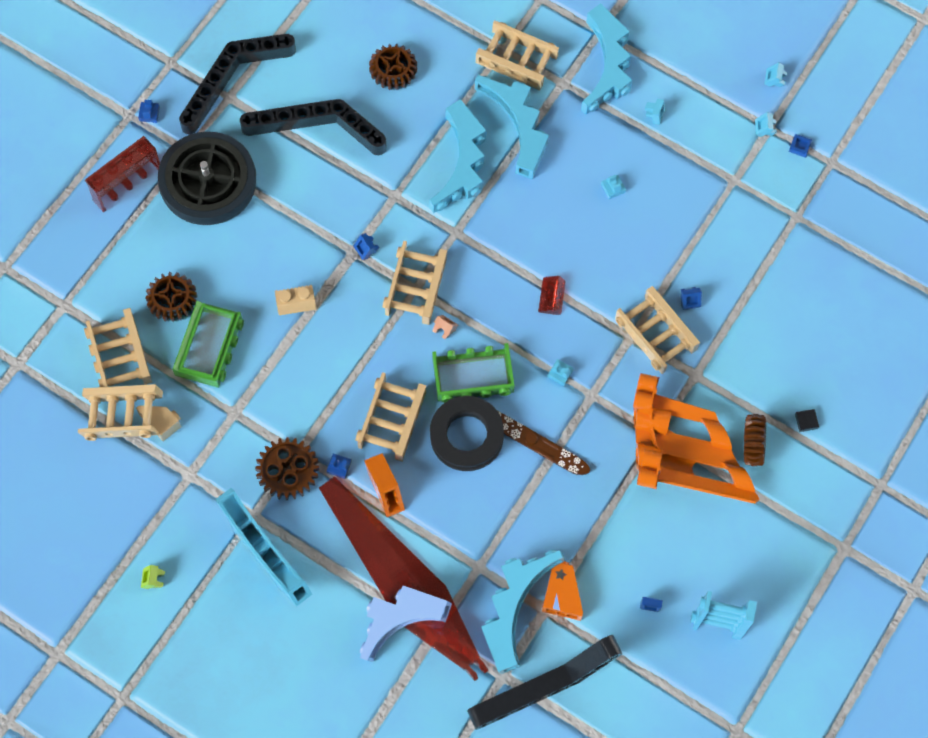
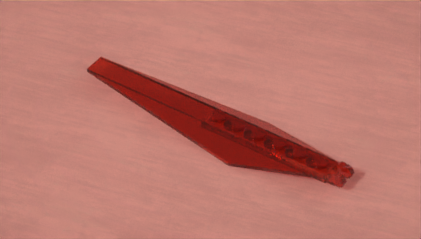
M335 476L320 486L319 490L385 601L396 605L398 590L402 589V586H406L452 603L446 622L426 620L409 624L404 628L458 665L463 671L465 670L472 680L476 681L478 679L476 672L470 667L473 663H476L483 673L489 671L480 659L446 585Z

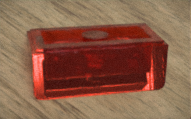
M543 277L539 313L561 315L565 290V280L562 277Z

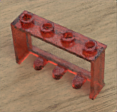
M145 136L141 137L85 179L92 196V201L103 213L106 211L101 197L107 194L112 201H117L118 194L113 188L121 183L127 190H131L133 185L128 177L135 172L141 179H146L147 172L142 167L149 161L157 170L159 169L160 161L156 148Z

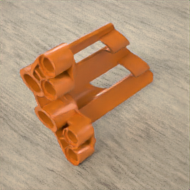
M640 373L633 404L636 435V467L639 471L637 485L657 489V482H662L749 503H757L760 498L755 492L752 480L747 471L738 464L732 452L730 438L725 428L719 423L716 413L657 395V385L660 377ZM671 416L703 423L709 432L711 442L675 434L670 431L668 427ZM700 463L726 469L729 471L734 484L696 476L692 470L693 465Z

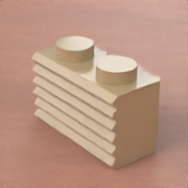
M312 285L275 291L279 315L316 310Z

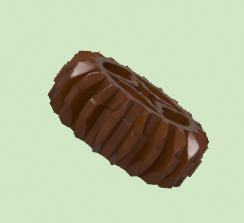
M390 43L387 48L382 45L381 50L376 49L375 54H372L369 61L371 78L375 80L377 85L381 84L382 88L388 86L389 90L392 87L398 90V86L404 88L405 83L410 85L411 80H414L417 73L415 55L411 54L410 49L405 50L404 45L399 48L397 43L395 47H392ZM402 60L403 62H405L407 67H405L404 64H402L400 61ZM379 66L383 67V70H385L386 73H383L380 70Z
M170 271L168 276L162 273L161 279L155 277V283L150 282V288L146 290L148 295L145 297L148 302L147 307L151 309V313L153 315L156 314L158 319L163 317L165 322L168 318H171V321L174 322L176 317L182 320L181 315L183 314L188 317V310H194L192 305L196 304L195 298H197L196 287L192 285V281L190 279L187 280L185 275L180 277L178 272L172 276ZM174 286L181 287L185 291L175 289ZM158 303L167 304L169 308L163 307Z
M759 414L747 415L744 432V462L746 465L762 466L765 461L766 417Z

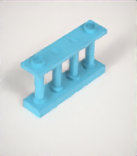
M708 591L704 597H701L696 611H692L690 622L694 623L693 629L697 630L701 623L727 628L733 632L732 638L740 640L754 622L757 602L749 600L742 607L711 600L712 592Z

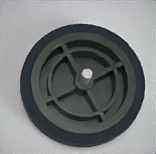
M197 132L181 138L166 151L158 169V187L165 204L176 216L193 224L214 225L234 218L247 207L256 187V169L249 152L236 139L218 132Z

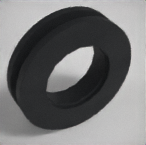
M459 396L450 399L438 408L431 420L430 440L432 449L439 460L452 469L475 471L484 468L493 462L501 451L504 440L502 418L495 407L484 399L474 396ZM464 416L474 417L485 425L487 437L480 447L471 451H463L453 447L449 442L447 430L450 424L457 418Z

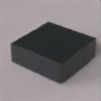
M815 409L795 413L799 432L819 428Z

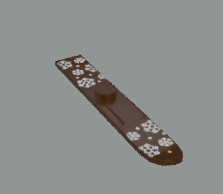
M498 411L503 421L504 434L573 474L586 475L590 472L587 463L578 456Z

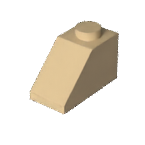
M139 405L136 409L143 418L144 406ZM152 406L150 425L159 431L158 437L165 441L181 428L179 422L181 418L174 410L171 412L167 407Z

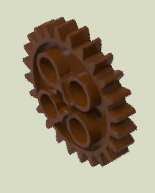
M287 437L285 442H282L281 438H279L278 444L271 441V448L264 446L266 453H259L262 459H256L257 464L260 466L255 467V470L259 472L256 474V477L261 479L259 485H265L263 488L264 492L270 490L271 497L277 493L279 500L282 495H285L286 500L289 499V495L296 499L297 493L303 497L304 489L310 492L309 484L315 486V481L312 478H318L316 471H319V466L316 465L319 463L318 458H314L316 456L315 451L310 452V445L304 448V441L297 444V438L290 442L289 437ZM282 453L289 454L286 459L279 458ZM299 462L306 464L303 468L296 467V464ZM289 465H290L291 470H290V469H287V470L284 472V467H285V468H288ZM272 469L279 470L276 475L269 474ZM289 478L296 480L292 485L286 484V481Z

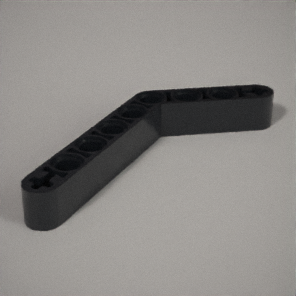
M281 34L228 42L181 113L179 121L182 131L189 135L198 130L239 64L291 57L296 52L294 37L290 34Z
M341 99L248 112L240 117L242 133L247 136L337 123L374 155L379 156L386 151L385 135Z
M609 635L599 640L566 664L469 708L467 712L475 730L490 725L582 682L623 653L614 635Z

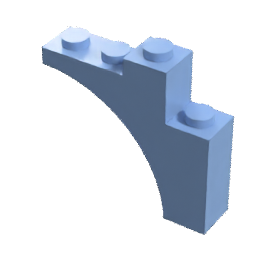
M402 586V589L398 590L396 605L373 597V600L367 606V617L374 620L368 626V637L361 646L360 658L373 662L384 642L396 631L409 624L426 620L446 622L452 603L406 586Z

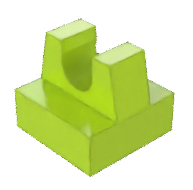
M155 565L143 568L141 588H162L164 583L158 582L157 576H164L165 571Z

